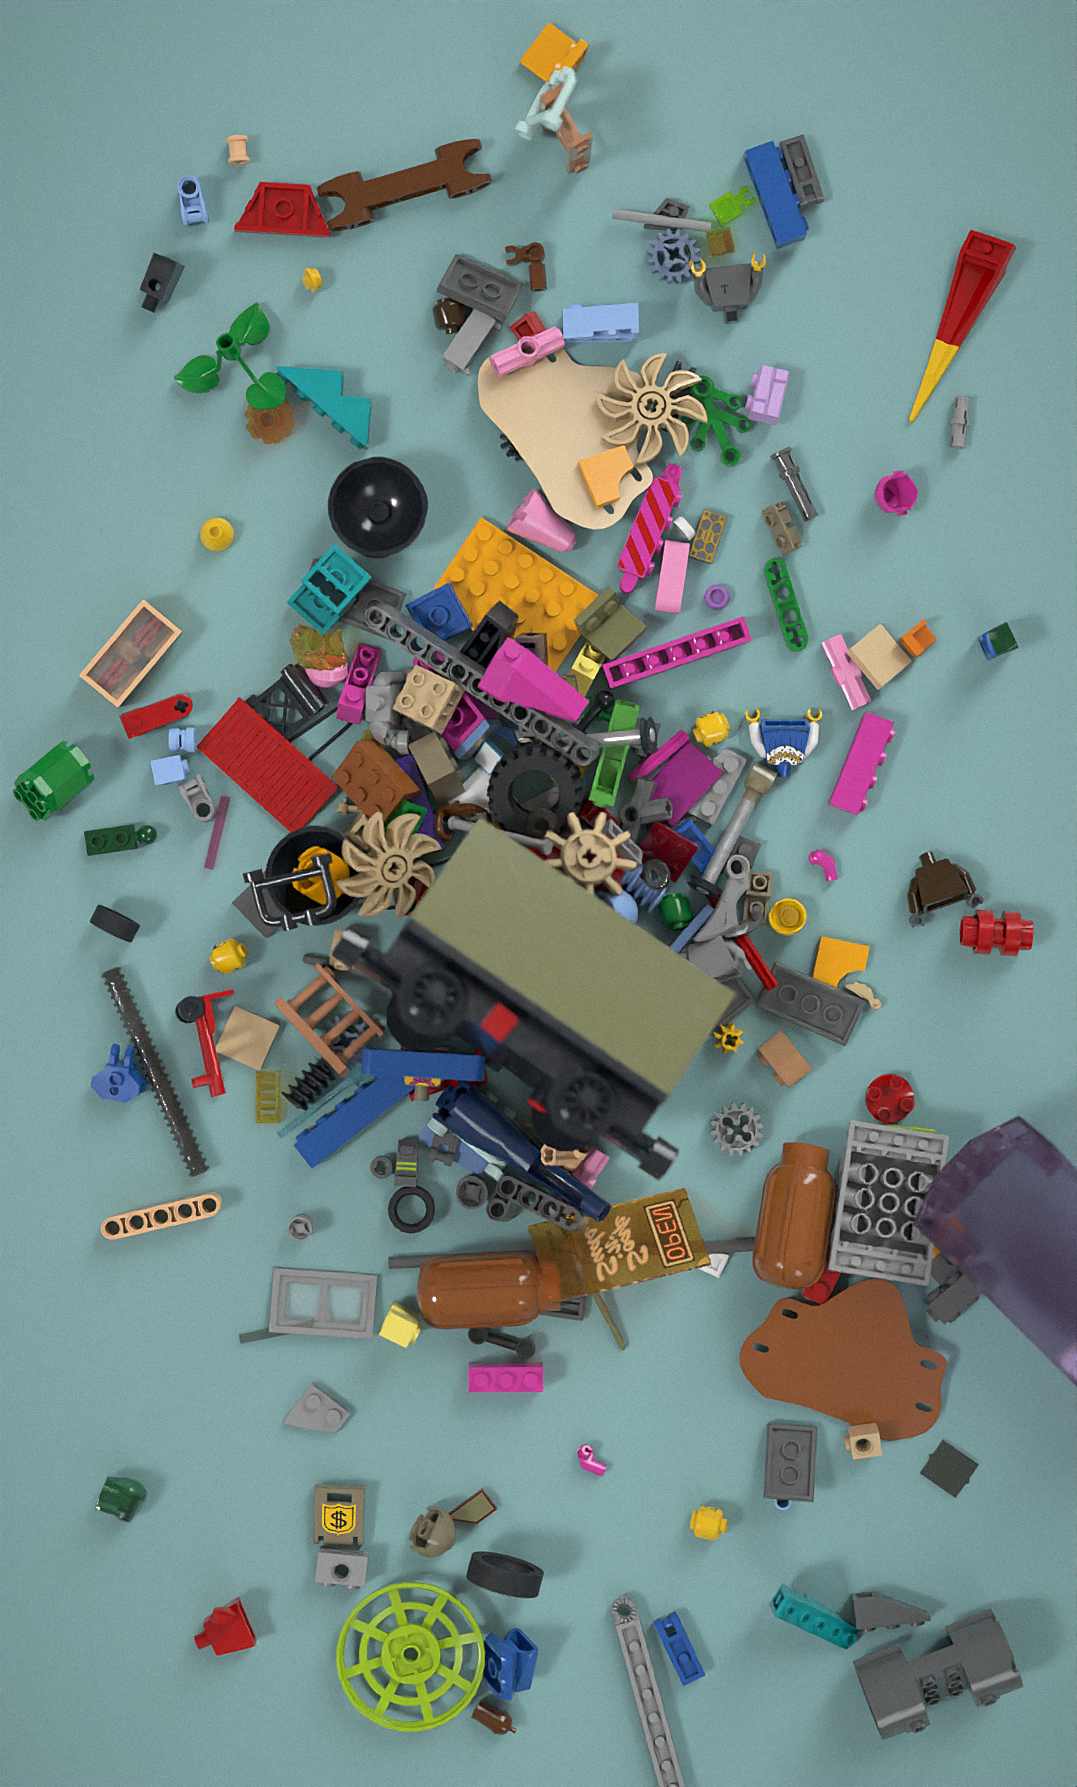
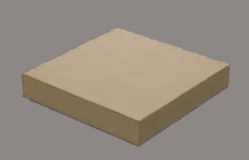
M881 623L847 651V654L877 690L912 662Z
M235 1005L216 1046V1052L260 1071L280 1025Z

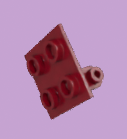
M656 820L639 848L643 851V864L676 883L699 846Z

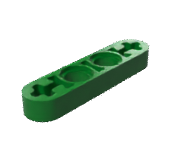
M772 558L764 566V576L785 644L790 651L800 652L808 644V635L786 564L781 559ZM772 563H775L776 567L781 566L782 570L778 572L780 580L785 577L786 582L772 585L771 581H776L775 574L768 571L771 569ZM783 586L788 589L789 597L786 600H779L776 597L775 592L778 587ZM787 610H792L796 614V621L792 624H788L783 620V613ZM798 624L800 625V629L795 630L797 636L803 638L800 647L790 643L794 636L792 631L787 633L786 628L789 629Z

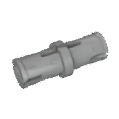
M954 398V412L952 419H950V448H965L966 431L970 424L968 420L970 398Z

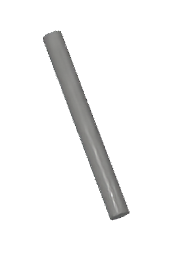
M613 209L612 219L710 232L711 222Z

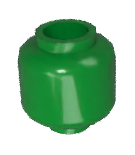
M681 893L664 896L662 898L663 901L658 904L662 925L671 927L672 931L685 929L686 923H689L693 918L689 899L682 896Z

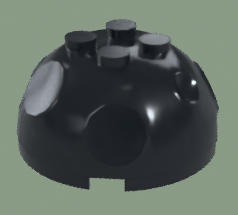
M371 457L350 464L337 476L328 498V515L337 537L348 548L368 558H387L410 546L422 531L428 513L427 494L417 475L403 463L387 457Z
M314 825L299 828L282 838L274 847L268 858L265 877L270 878L293 872V869H297L300 861H298L299 857L309 848L316 846L327 849L344 860L342 853L344 840H347L354 847L356 846L342 833L328 827ZM349 866V878L364 871H357ZM293 883L267 888L271 900L284 915L324 906L294 888ZM347 893L341 894L336 899L335 909L330 914L320 917L321 923L312 926L331 924L342 919L352 911L361 897H354ZM305 921L298 922L300 924L306 925Z

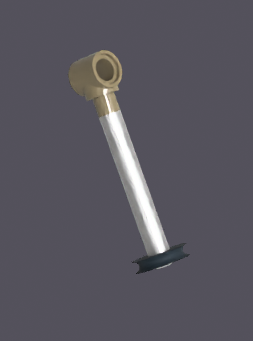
M642 717L639 729L586 734L595 740L600 748L641 744L645 754H648L649 751L655 754L657 749V731L652 717H649L647 721ZM523 736L518 739V743L524 746L525 742L535 741V745H541L543 742L537 737ZM568 736L561 737L564 743H569Z
M757 762L753 764L744 781L746 791L702 877L690 875L692 880L687 882V884L691 888L713 899H719L717 895L718 893H723V891L714 884L759 796L767 794L777 775L775 771Z

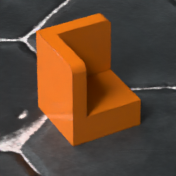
M925 619L898 639L913 659L936 641L935 636L925 625L927 623Z

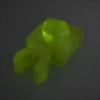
M748 186L742 187L735 197L729 191L709 203V207L721 227L743 214L740 207H750L754 204L756 200L754 197L750 200H745L742 196L748 192Z

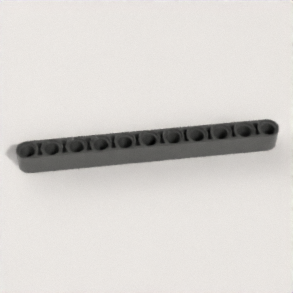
M379 603L366 611L365 621L369 627L574 763L586 766L598 757L600 752L598 743L562 718L548 715L545 711L531 707L527 709L528 715L524 716L519 711V707L522 705L510 701L507 703L499 701L478 688V679H482L487 670L486 668L391 605ZM376 610L382 613V621L376 617ZM397 624L402 626L403 635L397 631ZM417 637L423 640L424 648L418 646ZM437 651L444 654V662L438 659ZM458 665L464 667L465 675L459 673ZM540 719L547 722L548 730L541 727ZM561 733L568 736L569 743L562 741ZM582 747H585L589 750L590 757H586L582 754Z

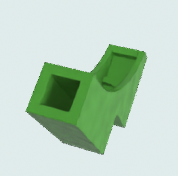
M616 699L607 732L634 730L640 705ZM629 745L602 748L589 797L593 804L600 807L614 805Z

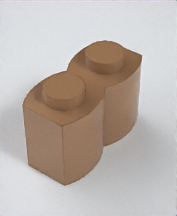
M781 1030L757 1048L760 1052L757 1057L765 1067L770 1064L775 1071L772 1076L781 1087L784 1084L787 1087H791L812 1070Z

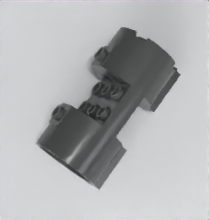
M992 1609L945 1626L951 1646L907 1662L899 1644L853 1661L859 1682L882 1740L907 1732V1734L910 1732L919 1733L925 1730L926 1726L930 1725V1721L924 1705H935L944 1697H956L968 1689L976 1706L983 1705L986 1707L993 1705L997 1699H1000V1696L1023 1688L1022 1679L1019 1671L1016 1670L1011 1648L999 1621L996 1622Z

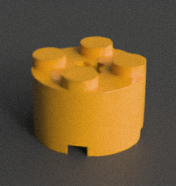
M316 846L309 848L299 857L298 861H300L297 869H293V872L312 868L311 857L330 853V851ZM331 852L333 863L328 865L337 899L345 892L338 887L336 882L349 878L350 872L345 860ZM321 876L292 882L294 888L322 905L326 904V894Z

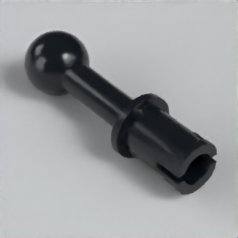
M607 690L599 691L595 696V704L578 724L572 722V726L584 734H588L585 730L599 713L613 706L614 696L611 692Z

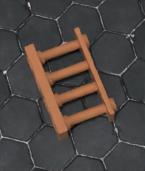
M562 83L540 95V112L553 108L564 86ZM565 105L560 115L563 122L559 130L554 132L567 152L566 171L568 174L574 171L577 174L589 166L593 136L591 132L581 136ZM540 123V126L542 127L544 132L548 130L547 127Z
M317 963L314 967L320 975L292 1001L289 999L286 1002L280 997L274 1004L331 1067L344 1078L350 1073L346 1067L349 1063L348 1060L376 1034L382 1041H385L387 1038L383 1031L386 1028L376 1018L372 1021L333 980L336 975L328 966L322 968ZM328 982L336 993L309 1018L305 1017L302 1020L297 1014L299 1007ZM344 999L353 1010L325 1036L322 1034L318 1037L313 1031L316 1028L315 1025ZM361 1017L369 1028L342 1053L338 1052L335 1055L329 1049L332 1046L331 1043Z

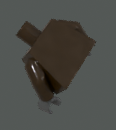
M931 851L919 856L923 867L915 870V877L910 880L907 892L909 912L912 913L909 918L911 927L914 928L913 920L915 918H921L922 927L925 925V920L920 914L921 911L924 915L963 900L966 901L969 907L974 908L972 904L974 897H977V901L980 904L983 903L982 896L975 893L976 887L968 871L955 863L951 864L947 858L936 862Z

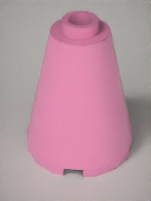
M533 488L523 498V504L520 507L518 506L507 524V530L561 553L565 550L570 551L577 541L575 538L576 532L562 516L553 510L545 497Z

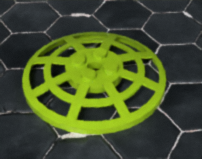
M405 1581L389 1584L375 1590L354 1607L345 1620L339 1635L336 1649V1665L339 1680L345 1694L362 1715L388 1729L402 1732H418L445 1724L456 1717L469 1704L482 1680L485 1666V1647L476 1619L460 1599L447 1590L432 1584ZM420 1588L439 1595L432 1606L420 1602H402L398 1589ZM382 1594H389L392 1606L379 1612L369 1624L356 1619L359 1612L369 1602ZM447 1600L454 1603L464 1613L471 1624L473 1632L459 1635L453 1622L441 1612ZM417 1609L428 1612L422 1624L408 1623L404 1610ZM395 1613L398 1623L397 1627L389 1633L376 1628L377 1624L385 1617ZM436 1618L446 1625L452 1635L451 1637L437 1639L436 1635L430 1630ZM351 1627L363 1633L359 1648L360 1663L346 1668L344 1649L347 1634ZM372 1637L383 1643L381 1656L367 1660L368 1641ZM476 1642L478 1649L477 1666L473 1680L469 1682L459 1675L463 1660L462 1645ZM455 1646V1662L451 1670L440 1663L441 1649ZM410 1647L418 1651V1656L412 1660L407 1659L404 1655V1651ZM384 1666L386 1672L391 1676L386 1689L376 1681L371 1673L372 1669ZM435 1672L446 1678V1681L439 1688L429 1694L427 1693L425 1681ZM363 1673L370 1687L381 1696L374 1710L367 1706L357 1695L350 1683V1677ZM400 1683L415 1684L418 1697H404L394 1693ZM453 1683L466 1691L452 1708L433 1717L430 1702L442 1696L451 1688ZM390 1701L405 1706L420 1705L424 1720L401 1721L391 1719L383 1714Z

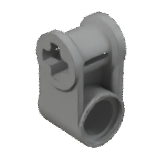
M200 773L196 775V778L185 784H177L182 797L196 819L205 823L215 819L217 809ZM208 804L210 806L209 815L207 817H200L198 813L200 806Z

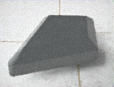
M666 198L653 214L685 219L689 206ZM646 223L643 226L644 229L649 230H681V228Z

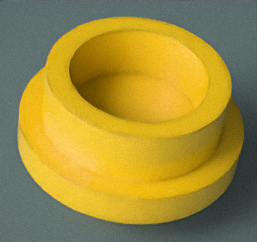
M316 268L304 269V275L301 278L307 290L310 289L312 292L318 291V288L323 285L318 270Z

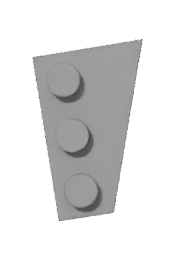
M724 748L712 760L724 774L691 807L688 813L713 825L747 759Z

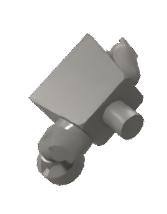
M405 668L402 672H381L376 676L373 684L366 687V722L369 724L375 740L386 746L390 745L391 748L396 749L401 755L412 754L408 745L414 742V737L411 730H401V714L392 708L395 704L396 696L402 691L401 682L406 683L407 675L413 670L412 668ZM392 730H400L397 735L392 734Z
M722 936L699 941L678 953L719 983L742 976L741 969L744 967L751 970L744 951L732 940H725Z

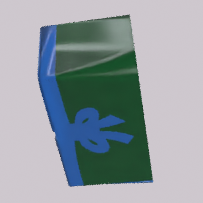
M1007 622L977 637L987 660L1018 649L1017 642Z

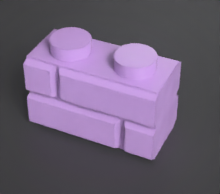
M762 365L758 373H753L750 387L755 389L753 396L748 395L745 410H749L748 419L758 422L762 421L770 425L777 424L790 374L788 371Z

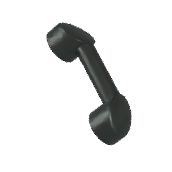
M470 1328L468 1331L469 1340L477 1345L488 1342L516 1351V1354L522 1359L531 1358L535 1353V1345L529 1339L515 1341L489 1333L486 1328Z

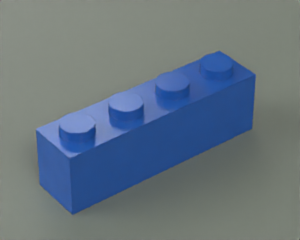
M772 140L745 150L743 158L776 249L804 240L807 235L806 231L809 230L808 223L804 216H800L798 210L800 207L799 198L796 193L792 194L789 186L792 184L789 171L784 170L781 164L783 155L780 147H775Z

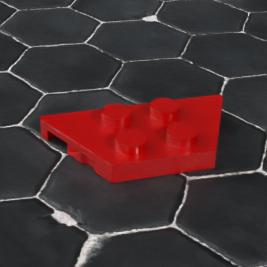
M260 182L254 191V196L247 203L243 215L234 226L235 232L330 238V231L310 185Z

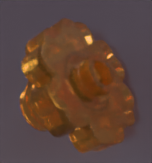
M287 399L278 408L270 410H256L248 404L245 417L249 422L246 425V429L254 439L262 437L265 444L279 443L282 440V436H288L292 433L295 420L290 416L293 414L294 409L289 405ZM268 414L274 416L275 421L273 423H269L266 420Z

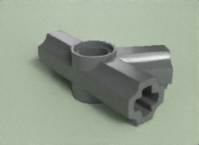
M640 776L635 777L627 804L620 810L621 822L619 825L623 832L628 831L631 836L629 838L636 845L644 824L656 822V820L672 819L673 807L669 798L652 800L657 783ZM634 809H636L638 814L636 820L632 818V812Z

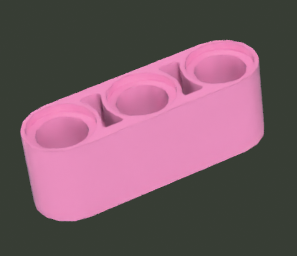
M665 540L655 611L680 613L690 543Z

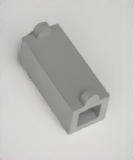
M474 309L443 354V361L446 362L444 366L455 374L459 371L470 376L472 371L468 369L469 365L494 329L500 331L502 326L489 315Z

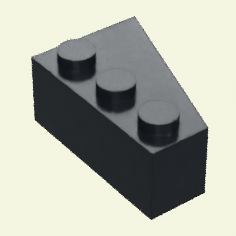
M499 600L485 614L460 652L487 669L507 638L514 639L519 616Z

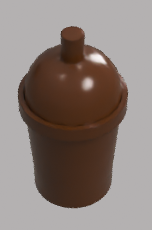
M482 1700L479 1701L471 1718L493 1731L492 1733L495 1735H504L509 1731L515 1734L517 1729L512 1727V1718L508 1715L507 1711H502Z

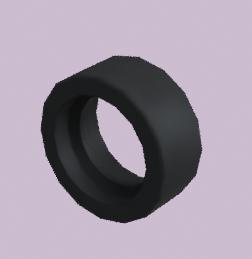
M97 905L90 919V923L130 943L140 927L132 919L103 905Z
M420 1186L400 1188L393 1194L388 1206L389 1219L394 1227L401 1232L409 1234L418 1233L427 1228L433 1220L435 1212L432 1196ZM407 1195L420 1197L426 1205L425 1216L418 1223H405L398 1216L397 1205Z

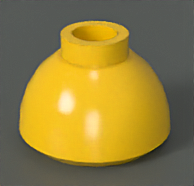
M210 518L203 523L200 529L201 542L208 550L214 552L224 551L230 547L234 540V529L223 518Z

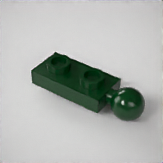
M134 824L84 831L87 856L138 849L137 841L150 845L155 842L157 831L150 825H144L135 832Z

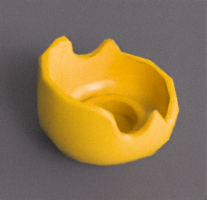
M785 898L774 903L768 914V919L771 927L778 934L790 936L797 934L803 929L807 920V914L800 902L795 899Z

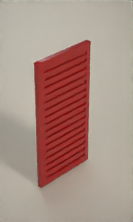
M241 697L237 698V701L196 746L289 832L303 828L332 794L339 789L336 783Z

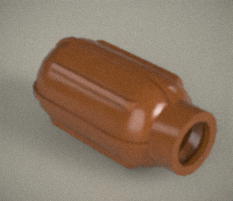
M783 1143L780 1163L769 1171L763 1186L752 1255V1266L760 1280L781 1288L804 1289L817 1284L823 1276L836 1200V1183L832 1174L827 1170L830 1150L805 1143Z
M519 1252L433 1257L423 1264L418 1275L417 1300L422 1319L429 1326L444 1330L508 1327L528 1324L535 1320L543 1311H561L559 1272L556 1266L558 1263L539 1264L533 1257Z

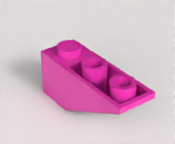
M358 643L338 703L336 719L360 725L366 708V687L373 684L382 653L381 649Z

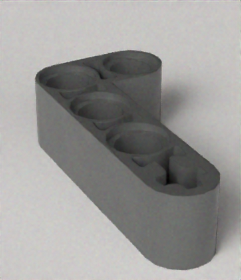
M504 1176L499 1179L486 1207L488 1217L499 1222L510 1221L514 1217L518 1206L571 1231H582L588 1226L589 1222L588 1215L573 1205L519 1178ZM510 1182H513L515 1188L514 1191L511 1194H509L507 1191V1187ZM532 1192H534L536 1199L535 1202L532 1205H530V1203L528 1202V1197ZM552 1203H555L557 1206V1211L554 1215H551L549 1212ZM502 1204L504 1213L499 1217L497 1208ZM566 1214L575 1216L574 1218L577 1219V1223L574 1224L573 1220L565 1218Z

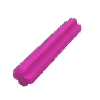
M683 730L678 731L657 749L655 754L650 755L629 773L628 779L634 783L636 776L643 778L648 776L689 740V736Z

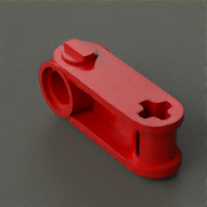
M180 693L145 707L128 711L119 715L127 738L131 739L189 715L192 711L193 702L190 696ZM178 699H181L182 702H188V705L185 707L186 711L182 712L180 708H175Z

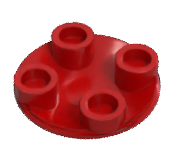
M884 1074L874 1079L868 1086L865 1095L866 1107L869 1113L883 1123H895L904 1119L913 1110L915 1104L911 1085L903 1077L895 1074Z

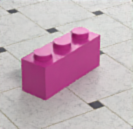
M543 1362L469 1363V1392H543Z

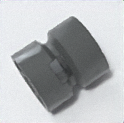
M477 1174L463 1176L456 1187L458 1202L467 1209L481 1207L488 1197L486 1181Z

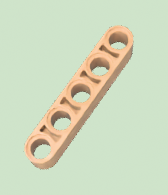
M208 1192L115 1214L105 1219L101 1225V1232L105 1238L115 1240L212 1217L221 1209L222 1199L217 1193ZM211 1198L215 1200L216 1209L212 1211L207 1210L204 1206L205 1199ZM182 1204L191 1206L192 1214L190 1216L181 1214L180 1206ZM157 1210H165L167 1212L168 1220L166 1222H161L156 1218ZM134 1215L143 1218V1227L138 1228L133 1225L132 1217ZM110 1221H115L119 1224L120 1230L118 1233L109 1231L108 1223Z

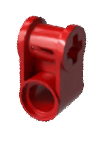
M588 799L580 807L577 816L593 829L595 820L601 812L606 813V820L611 819L619 827L616 818L605 807L593 804L592 800Z

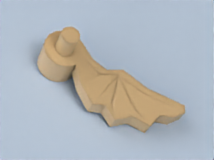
M346 798L343 799L342 803H339L336 811L341 815H347V812H353L358 815L362 812L358 806H348V799Z
M855 982L853 985H845L846 989L855 993L859 998H865L869 1002L871 1009H880L881 1001L873 998L872 990L866 984Z

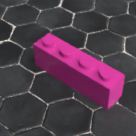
M869 712L863 713L827 805L852 815H858L859 811L863 812L868 802V798H865L868 788L873 789L877 779V775H874L877 765L882 766L886 757V752H883L886 742L891 743L896 731L892 729L894 722Z

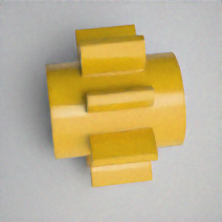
M731 1022L728 1027L719 1024L720 1030L717 1033H712L718 1040L714 1043V1046L716 1048L722 1046L724 1054H727L728 1050H733L737 1053L739 1044H744L739 1037L743 1031L741 1029L734 1031L735 1025ZM730 1034V1041L726 1042V1036Z

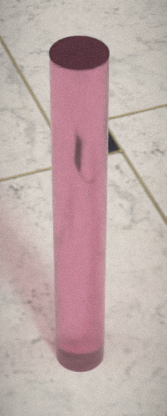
M220 797L204 868L214 870L230 803L229 797Z

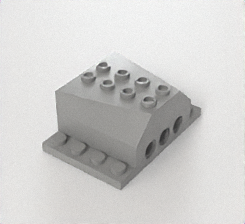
M854 1120L849 1121L846 1145L841 1149L834 1176L836 1200L829 1239L831 1251L828 1270L929 1286L949 1136Z

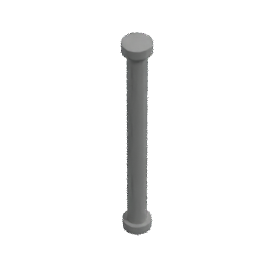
M454 815L448 820V828L453 831L459 829L470 832L475 823L461 820L460 817ZM499 830L521 846L540 850L545 855L550 854L552 851L553 843L551 840H538Z

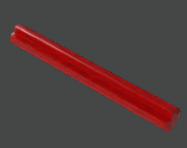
M706 896L715 909L719 899ZM747 934L732 937L736 944L744 951L747 961L765 989L771 991L778 986L777 980Z

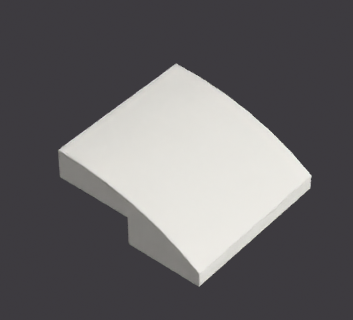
M479 766L463 784L465 792L447 802L453 804L456 800H460V804L471 803L488 810V813H491L492 822L497 823L493 818V810H490L488 806L487 788L490 776Z

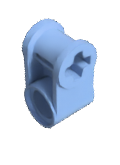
M193 176L182 177L178 182V193L184 227H187L190 223L201 221L209 223L206 203L199 181ZM188 184L196 185V191L191 195L184 193V188Z

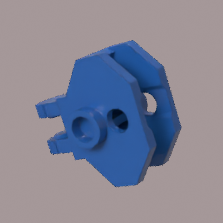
M113 1043L110 1049L109 1063L105 1065L104 1070L92 1077L91 1088L102 1099L126 1103L146 1090L147 1080L136 1069L137 1064L134 1063L135 1048L127 1047L123 1062L119 1061L120 1045Z

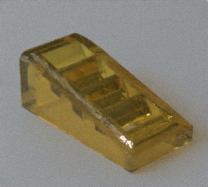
M256 1071V1123H281V1071ZM261 1090H275V1094L261 1093ZM261 1101H275V1104H261ZM261 1110H275V1114H261Z

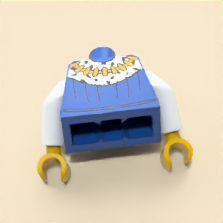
M757 708V717L754 719L748 716V710L745 712V718L750 723L749 733L752 745L760 757L766 758L767 764L776 765L778 777L791 776V765H801L803 759L808 757L818 744L819 724L817 722L822 717L821 710H818L817 718L811 717L810 708L806 712V719H761L760 723H758L760 711Z

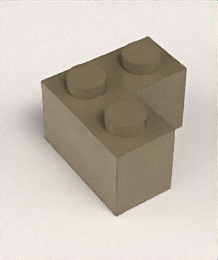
M433 732L408 745L439 805L465 792L462 782L466 780L454 757L448 758L446 753L450 749L444 738L439 740L436 733Z

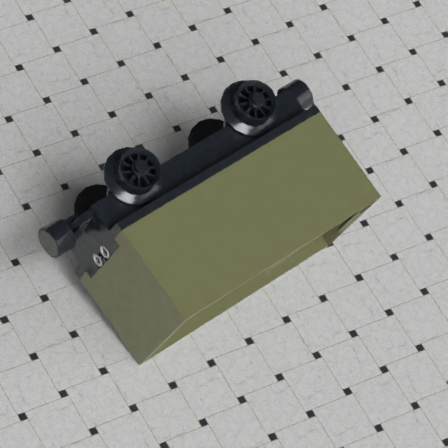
M479 818L386 953H381L380 949L370 943L372 940L370 936L354 925H351L332 950L331 956L349 969H352L353 966L357 967L392 992V998L386 1010V1024L391 1036L401 1046L412 1051L428 1052L440 1047L450 1036L456 1035L473 1048L488 1056L485 1064L489 1068L499 1072L504 1067L533 1088L534 1091L528 1099V1103L532 1106V1125L537 1137L546 1146L557 1151L573 1152L585 1147L594 1137L601 1135L639 1161L638 1168L659 1181L665 1176L676 1160L679 1149L660 1136L654 1139L647 1133H644L643 1130L658 1107L664 1104L735 996V993L482 818ZM497 1004L502 1005L518 1019L517 1023L501 1042L480 1027Z

